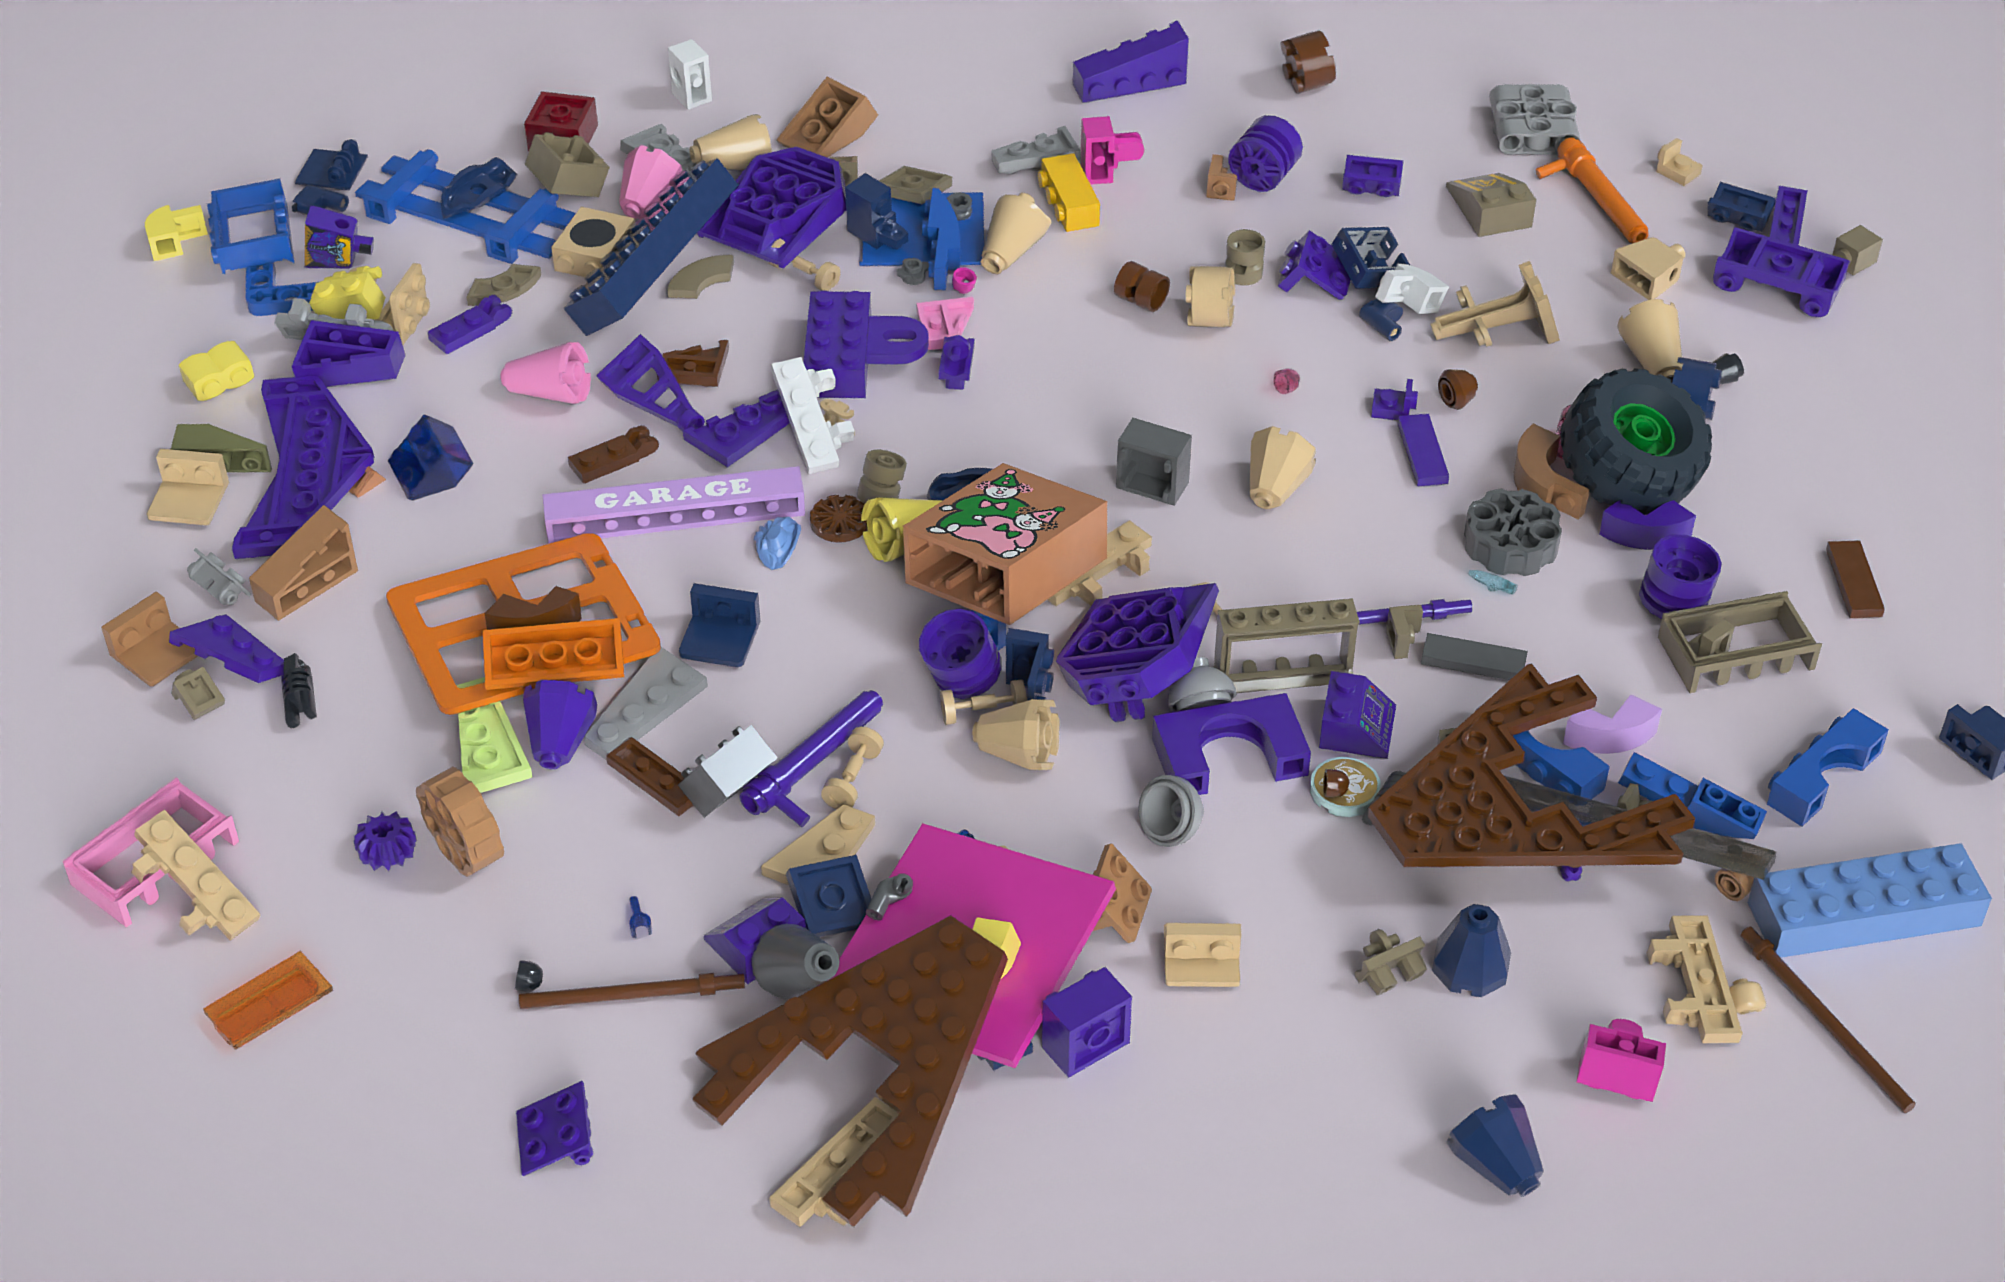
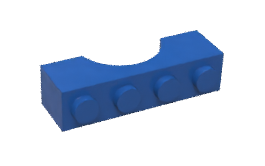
M1529 730L1513 735L1525 752L1524 761L1516 766L1574 809H1580L1605 790L1610 766L1586 748L1580 747L1569 750L1551 748L1537 741L1530 734Z
M1854 708L1843 718L1837 717L1831 724L1828 732L1823 736L1821 734L1817 735L1806 752L1803 754L1797 753L1784 772L1778 771L1774 774L1768 784L1770 794L1767 805L1803 827L1823 808L1829 784L1821 773L1838 767L1863 771L1882 753L1889 729Z

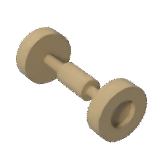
M780 238L771 247L780 248L785 242ZM800 256L791 261L795 268L809 275L816 274L815 287L821 291H829L837 285L840 279L841 271L839 266L831 262H826L817 269L814 263ZM769 262L770 265L779 269L778 265Z
M1022 679L1011 681V695L996 697L995 694L971 697L970 701L955 703L951 689L940 691L941 710L945 725L956 723V709L972 707V710L997 707L998 703L1012 702L1015 705L1027 701Z
M857 727L853 729L848 738V746L856 755L850 757L842 773L843 779L832 778L827 780L821 791L822 799L834 809H838L843 804L850 807L854 806L858 793L849 782L855 780L864 762L862 757L867 759L876 758L884 746V741L880 734L871 728Z

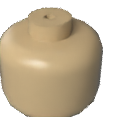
M1746 978L1734 981L1733 986L1729 988L1736 1013L1742 1015L1749 1012H1760L1766 1007L1765 997L1759 983L1747 981Z

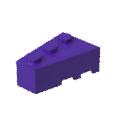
M311 320L291 367L295 377L317 376L326 387L396 379L406 355L399 331Z

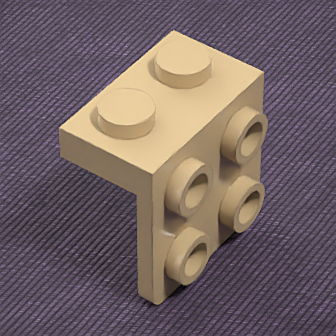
M418 263L411 265L391 293L390 300L382 309L379 319H375V321H384L390 324L394 331H399L402 345L405 344L411 334H414L418 323L423 316L428 314L430 308V301L426 296L425 290L426 278L422 273L421 264Z

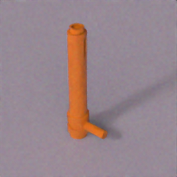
M1575 138L1563 140L1557 148L1558 160L1536 168V174L1539 179L1567 169L1573 177L1580 180L1630 243H1636L1648 238V227L1596 165V159L1580 140Z

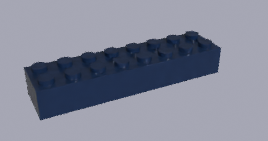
M718 158L708 163L705 160L699 162L689 173L687 170L679 173L673 179L675 184L660 193L658 197L661 200L653 203L644 211L646 217L639 219L629 228L631 230L630 235L622 237L615 244L617 249L601 259L600 263L602 266L596 268L585 277L587 283L584 286H579L569 295L572 300L564 307V310L585 336L623 319L736 189L738 183Z

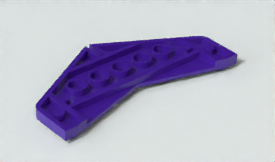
M317 376L268 379L262 382L261 392L278 451L279 463L274 479L247 526L240 527L234 537L232 552L235 559L272 556L323 505L332 510L362 477L366 468L374 463L373 458L375 456L371 446L322 380Z

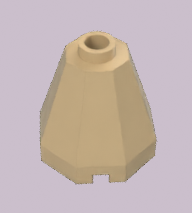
M1271 426L1254 433L1251 441L1250 498L1258 507L1272 509L1281 506L1312 473L1316 464V458H1314L1316 448L1297 432L1289 431L1287 435L1279 434L1281 428Z
M1031 699L982 714L979 721L973 725V740L978 743L979 750L1026 769L1052 770L1054 762H1047L1050 754L1057 756L1059 750L1060 720L1058 713H1051L1050 707H1056L1054 700Z

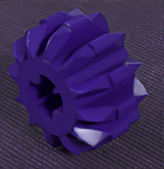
M381 811L379 817L374 818L368 815L366 823L357 824L354 846L363 865L370 864L374 871L384 866L389 871L391 865L397 864L403 867L405 859L413 858L417 838L408 817L401 818L397 811L386 816Z

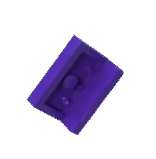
M1347 155L1342 190L1353 194L1373 193L1381 197L1399 196L1404 160Z

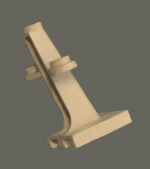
M1530 261L1518 265L1524 286L1517 293L1475 306L1467 285L1461 286V290L1456 291V295L1461 308H1468L1436 317V322L1430 323L1436 340L1474 331L1478 345L1482 346L1485 344L1486 347L1492 346L1487 328L1536 318L1548 344L1557 342L1560 338L1547 295H1544L1538 276L1534 275Z

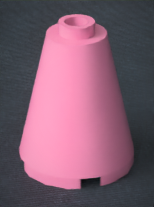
M568 342L507 362L501 371V382L512 393L576 404L580 401H585L590 390L591 374L585 373L584 363H589L588 356L580 343Z

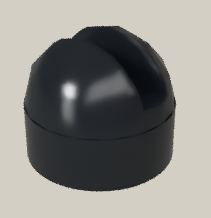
M520 960L515 990L533 991L537 989L543 981L541 967L531 961Z

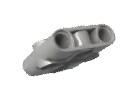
M1534 84L1498 85L1491 90L1489 98L1494 118L1493 133L1497 136L1499 148L1503 153L1510 155L1558 154L1557 148L1563 140L1567 138L1580 140L1575 120L1577 107L1571 102L1567 87L1563 85Z

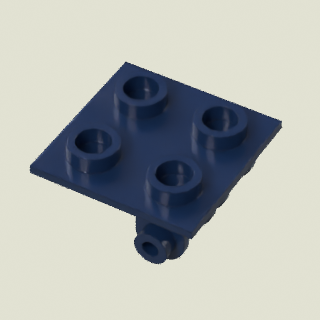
M353 139L345 140L340 151L313 149L295 184L350 190L367 160L368 154H360L358 143Z

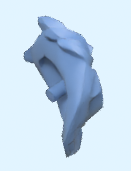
M777 517L774 521L768 520L764 526L759 527V532H756L754 541H756L758 556L766 567L774 570L782 568L786 564L796 547L801 525L791 517Z

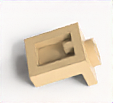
M1676 138L1670 143L1663 145L1659 150L1656 172L1685 186L1701 175L1703 165L1688 156L1680 154L1682 140Z

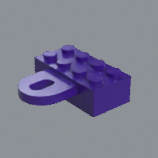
M810 291L803 363L806 371L814 369L817 372L832 369L835 377L834 389L820 392L817 398H866L868 364H908L922 358L928 351L929 333L925 325L920 321L905 316L871 315V292ZM889 339H911L912 341H887V340H889Z

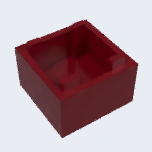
M541 91L524 123L528 151L535 134L544 135V133H552L554 136L573 138L575 135L582 136L589 144L598 127L595 97Z

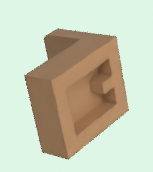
M1213 154L1208 173L1206 198L1233 201L1236 194L1237 175L1229 174L1228 168L1223 167V155Z

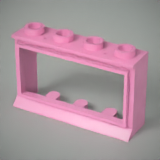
M175 778L66 858L63 864L69 882L118 922L128 927L132 924L126 904L138 895L148 905L154 904L159 897L155 882L166 874L161 870L154 874L148 873L143 877L142 883L134 876L117 890H114L93 873L136 842L135 830L164 809L171 816L180 808H183L203 823L189 837L212 860L215 856L212 839L217 835H220L233 846L239 842L232 815L226 817L182 785L178 778Z

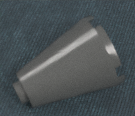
M796 924L777 925L764 932L757 949L754 950L752 955L753 974L759 986L782 999L798 997L830 980L837 973L840 964L839 955L831 945L806 928Z

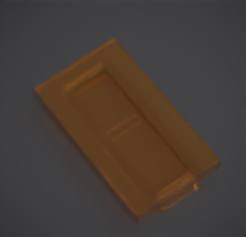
M299 951L203 1008V1011L214 1024V1028L221 1037L236 1050L333 991V987L319 972V969Z

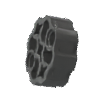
M1502 488L1489 491L1482 499L1473 501L1468 508L1464 536L1466 537L1465 550L1472 560L1480 562L1488 571L1499 575L1519 574L1529 576L1539 573L1543 566L1553 563L1557 557L1562 528L1559 525L1561 515L1553 504L1546 503L1540 499L1538 494L1523 489L1507 491Z

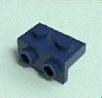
M1720 182L1714 197L1708 201L1707 216L1721 223L1730 222L1739 225L1748 231L1756 230L1763 232L1775 206L1776 198Z

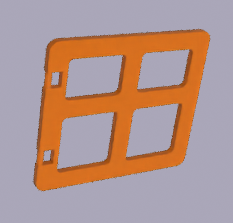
M586 533L396 586L387 592V604L442 713L449 715L458 714L522 695L527 686L486 690L485 682L466 688H458L439 649L483 636V630H487L485 613L436 627H428L416 604L435 597L478 585H487L496 601L503 594L538 605L547 595L525 600L520 595L511 577L573 558H580L594 581L567 590L579 593L580 607L597 602H605L614 617L620 618L621 629L627 637V640L622 641L624 664L653 656L660 651L661 643L658 634L647 620L642 607L616 563L611 559L602 539L597 534ZM603 560L606 566L596 568L594 562ZM638 619L641 626L631 628L628 622Z

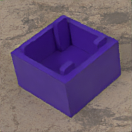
M1103 967L1098 971H1091L1085 974L1083 979L1062 991L1053 992L1046 996V1000L1043 1001L1042 1048L1068 1078L1130 1043L1131 994L1106 967Z

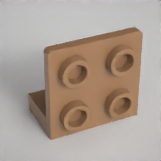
M157 591L101 626L109 655L150 687L198 657L194 654L195 648L184 643L180 647L169 643L170 631L179 629V627L171 621L165 597Z

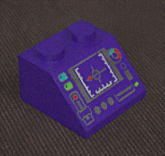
M1331 671L1322 718L1319 748L1388 759L1396 704L1366 676Z
M783 897L766 898L706 933L704 940L737 974H744L745 982L749 984L756 980L753 974L752 955L754 950L757 949L763 933L774 926L783 924H796L806 928L805 919Z

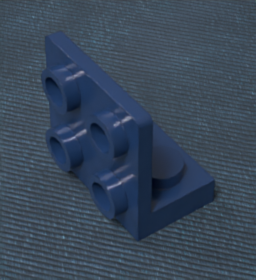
M1958 704L1950 708L1939 739L1991 780L2005 772V718L1987 705L1973 714L1968 713Z

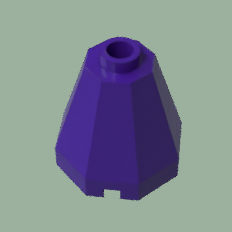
M540 680L536 682L535 689L533 690L531 685L525 687L523 704L534 760L539 762L540 766L547 769H558L560 766L570 762L596 717L598 704L593 691L585 689L584 695L577 691V684L570 681Z

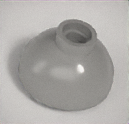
M1199 657L1195 659L1192 670L1172 684L1168 694L1169 709L1178 712L1230 703L1236 697L1237 692L1233 681L1224 672L1210 667L1208 658Z
M1162 775L1151 780L1144 788L1138 807L1139 821L1146 836L1155 844L1165 847L1177 846L1187 842L1196 833L1203 818L1204 807L1198 792L1189 781L1174 775Z

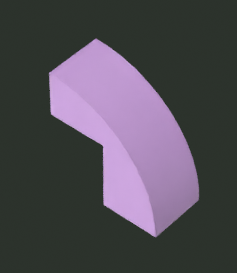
M1630 695L1612 719L1592 709L1571 715L1567 720L1563 744L1574 749L1584 747L1591 753L1600 754L1619 753L1634 749L1646 743L1657 733L1662 709Z

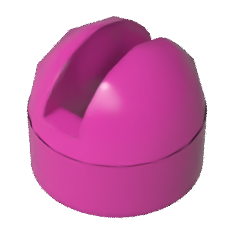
M968 268L956 269L952 277L953 289L961 294L971 292L976 283V274Z

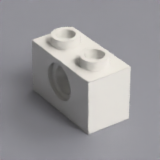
M693 39L668 47L672 94L687 110L711 102L708 54Z

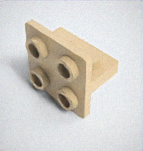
M1166 923L1164 925L1165 984L1167 986L1238 987L1240 985L1241 924Z

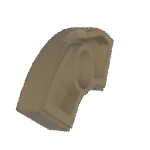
M734 255L711 256L685 266L670 281L667 288L668 298L698 299L701 291L710 285L731 281Z
M511 264L507 271L495 277L476 278L466 297L467 304L479 306L481 300L489 297V295H496L501 299V303L519 297L538 282L541 277V268L538 266Z

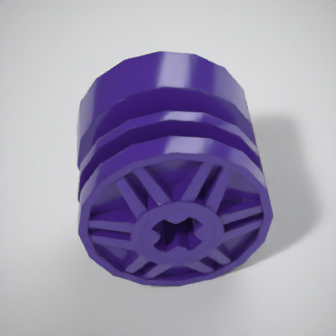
M1264 115L1257 118L1229 151L1228 162L1230 170L1233 174L1237 175V180L1249 189L1258 192H1268L1275 189L1302 156L1303 144L1301 136L1295 127L1285 119L1272 115Z
M1670 535L1661 538L1654 545L1648 568L1645 571L1640 586L1639 596L1642 604L1650 613L1662 619L1663 613L1708 605L1721 572L1722 562L1719 554L1710 544L1689 535Z
M964 609L946 610L934 616L924 626L919 638V651L941 691L951 689L954 698L968 699L987 692L997 682L1002 670V657L981 617L973 611Z

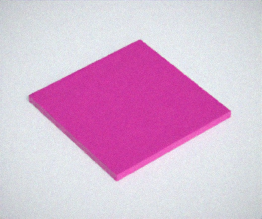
M922 823L889 877L891 878L903 873L909 875L913 880L911 894L902 900L889 904L882 920H874L866 914L839 958V969L834 977L950 915L971 929L977 917L1011 922L1021 945L1011 969L999 982L972 1054L1016 1068L1042 1022L1043 1001L1046 1000V996L1059 992L1116 890L1115 883L1105 878Z

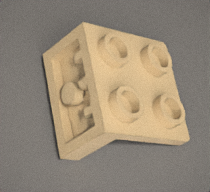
M160 449L156 459L162 483L147 512L148 520L209 525L229 484L223 455Z

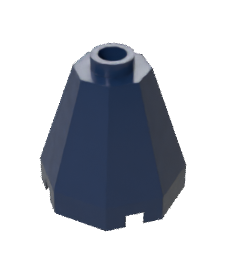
M1472 904L1462 909L1438 937L1432 972L1450 992L1461 994L1462 989L1471 991V996L1483 997L1506 985L1511 950L1499 916L1489 906Z
M1516 1094L1500 1096L1493 1100L1492 1103L1496 1107L1495 1109L1486 1111L1484 1107H1481L1471 1113L1451 1130L1449 1134L1451 1138H1448L1446 1143L1455 1156L1508 1196L1519 1193L1521 1197H1524L1540 1186L1541 1183L1538 1179L1542 1176L1544 1170L1525 1106Z

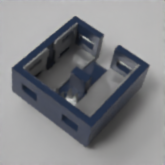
M1389 227L1341 228L1331 243L1355 288H1379L1380 281L1385 275L1386 270H1395L1397 264L1410 265L1404 253L1399 254L1392 266L1387 265L1385 260L1390 258L1398 246V242Z

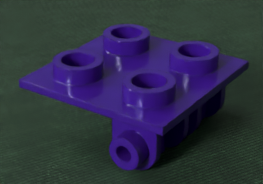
M583 1081L516 1111L522 1176H526L567 1156L573 1159L577 1165H585L590 1162V1158L593 1156V1148L590 1143V1119L587 1115L588 1100L585 1096Z

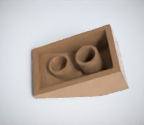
M827 76L777 138V142L787 148L799 147L824 157H829L862 137L878 117V113L865 95Z

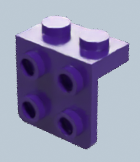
M1310 230L1298 242L1294 240L1290 243L1285 251L1287 258L1279 270L1281 277L1278 287L1288 292L1303 276H1306L1327 292L1342 300L1347 295L1351 279L1333 246L1323 237L1317 236Z

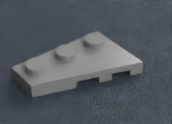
M1066 126L1057 128V134L1047 137V134L1042 133L1036 135L1033 142L1018 141L991 151L992 162L997 171L1005 174H1012L1018 170L1028 168L1041 169V159L1074 153L1077 160H1081V150Z

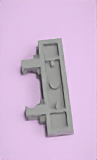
M293 298L291 310L288 313L278 312L274 322L285 338L303 340L311 320L394 331L391 325L384 321L368 319L367 310L362 305L349 304L345 319H337L327 315L311 313L310 304L305 299Z

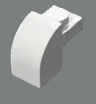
M1397 264L1395 270H1386L1375 297L1383 303L1404 302L1418 314L1438 313L1449 286L1420 268L1406 264Z

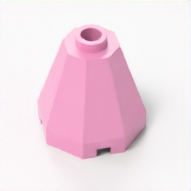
M640 145L629 152L626 157L619 200L621 209L626 216L634 219L645 218L644 211L653 203L661 200L658 197L661 192L675 184L673 179L681 173L682 167L663 150L655 148L653 152L646 151L648 146Z

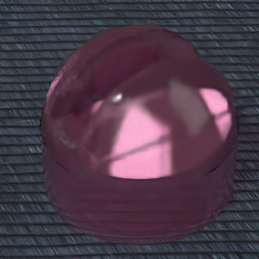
M1292 368L1276 371L1273 377L1276 390L1281 394H1287L1296 390L1300 382L1298 372Z

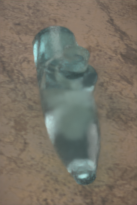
M1469 570L1468 573L1476 581L1488 586V590L1491 592L1501 590L1513 595L1518 587L1517 584L1488 572Z

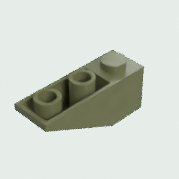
M177 424L171 450L222 454L226 472L272 471L267 445L210 424Z

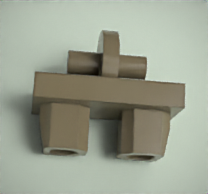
M1377 929L1370 933V945L1363 947L1366 957L1374 954L1376 956L1363 961L1362 969L1356 971L1354 975L1359 983L1367 980L1377 995H1381L1394 988L1398 983L1391 969L1399 967L1407 982L1421 977L1426 972L1427 968L1420 954L1426 945L1419 936L1393 948L1392 946L1400 943L1398 935L1392 934L1387 936L1383 930Z

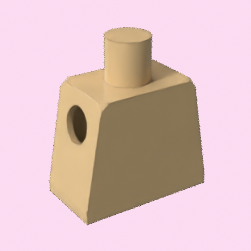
M1651 237L1616 249L1611 274L1646 299L1653 300L1678 281L1682 262L1685 258V250L1680 244L1668 247L1657 238Z

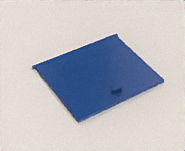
M962 192L972 198V214L968 219L958 221L960 230V265H982L981 259L984 248L983 192ZM943 193V194H944V195L946 196V198H947L949 195H951V194H953V193ZM891 198L892 211L896 213V223L908 232V242L896 250L885 244L875 249L863 241V259L859 264L860 266H903V260L906 258H916L928 263L929 260H935V257H931V249H928L927 237H922L923 219L929 218L925 217V203L919 204Z

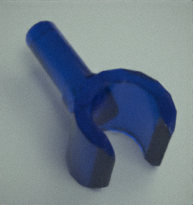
M632 896L629 899L633 914L629 920L630 934L633 938H636L635 929L639 926H645L648 928V934L651 935V918L646 913L641 912L638 897Z

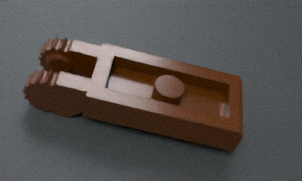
M640 425L630 428L625 436L623 434L569 456L568 465L585 484L637 463L639 459L653 454L658 450L659 441L654 436L651 437L649 435L650 432L647 427Z

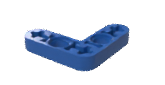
M274 262L246 267L245 298L249 313L255 316L277 315L278 312L288 313L291 310L293 300L285 299L297 297L305 299L309 303L315 284L318 282L276 286ZM260 282H267V283L261 284V285H254V284L260 283Z

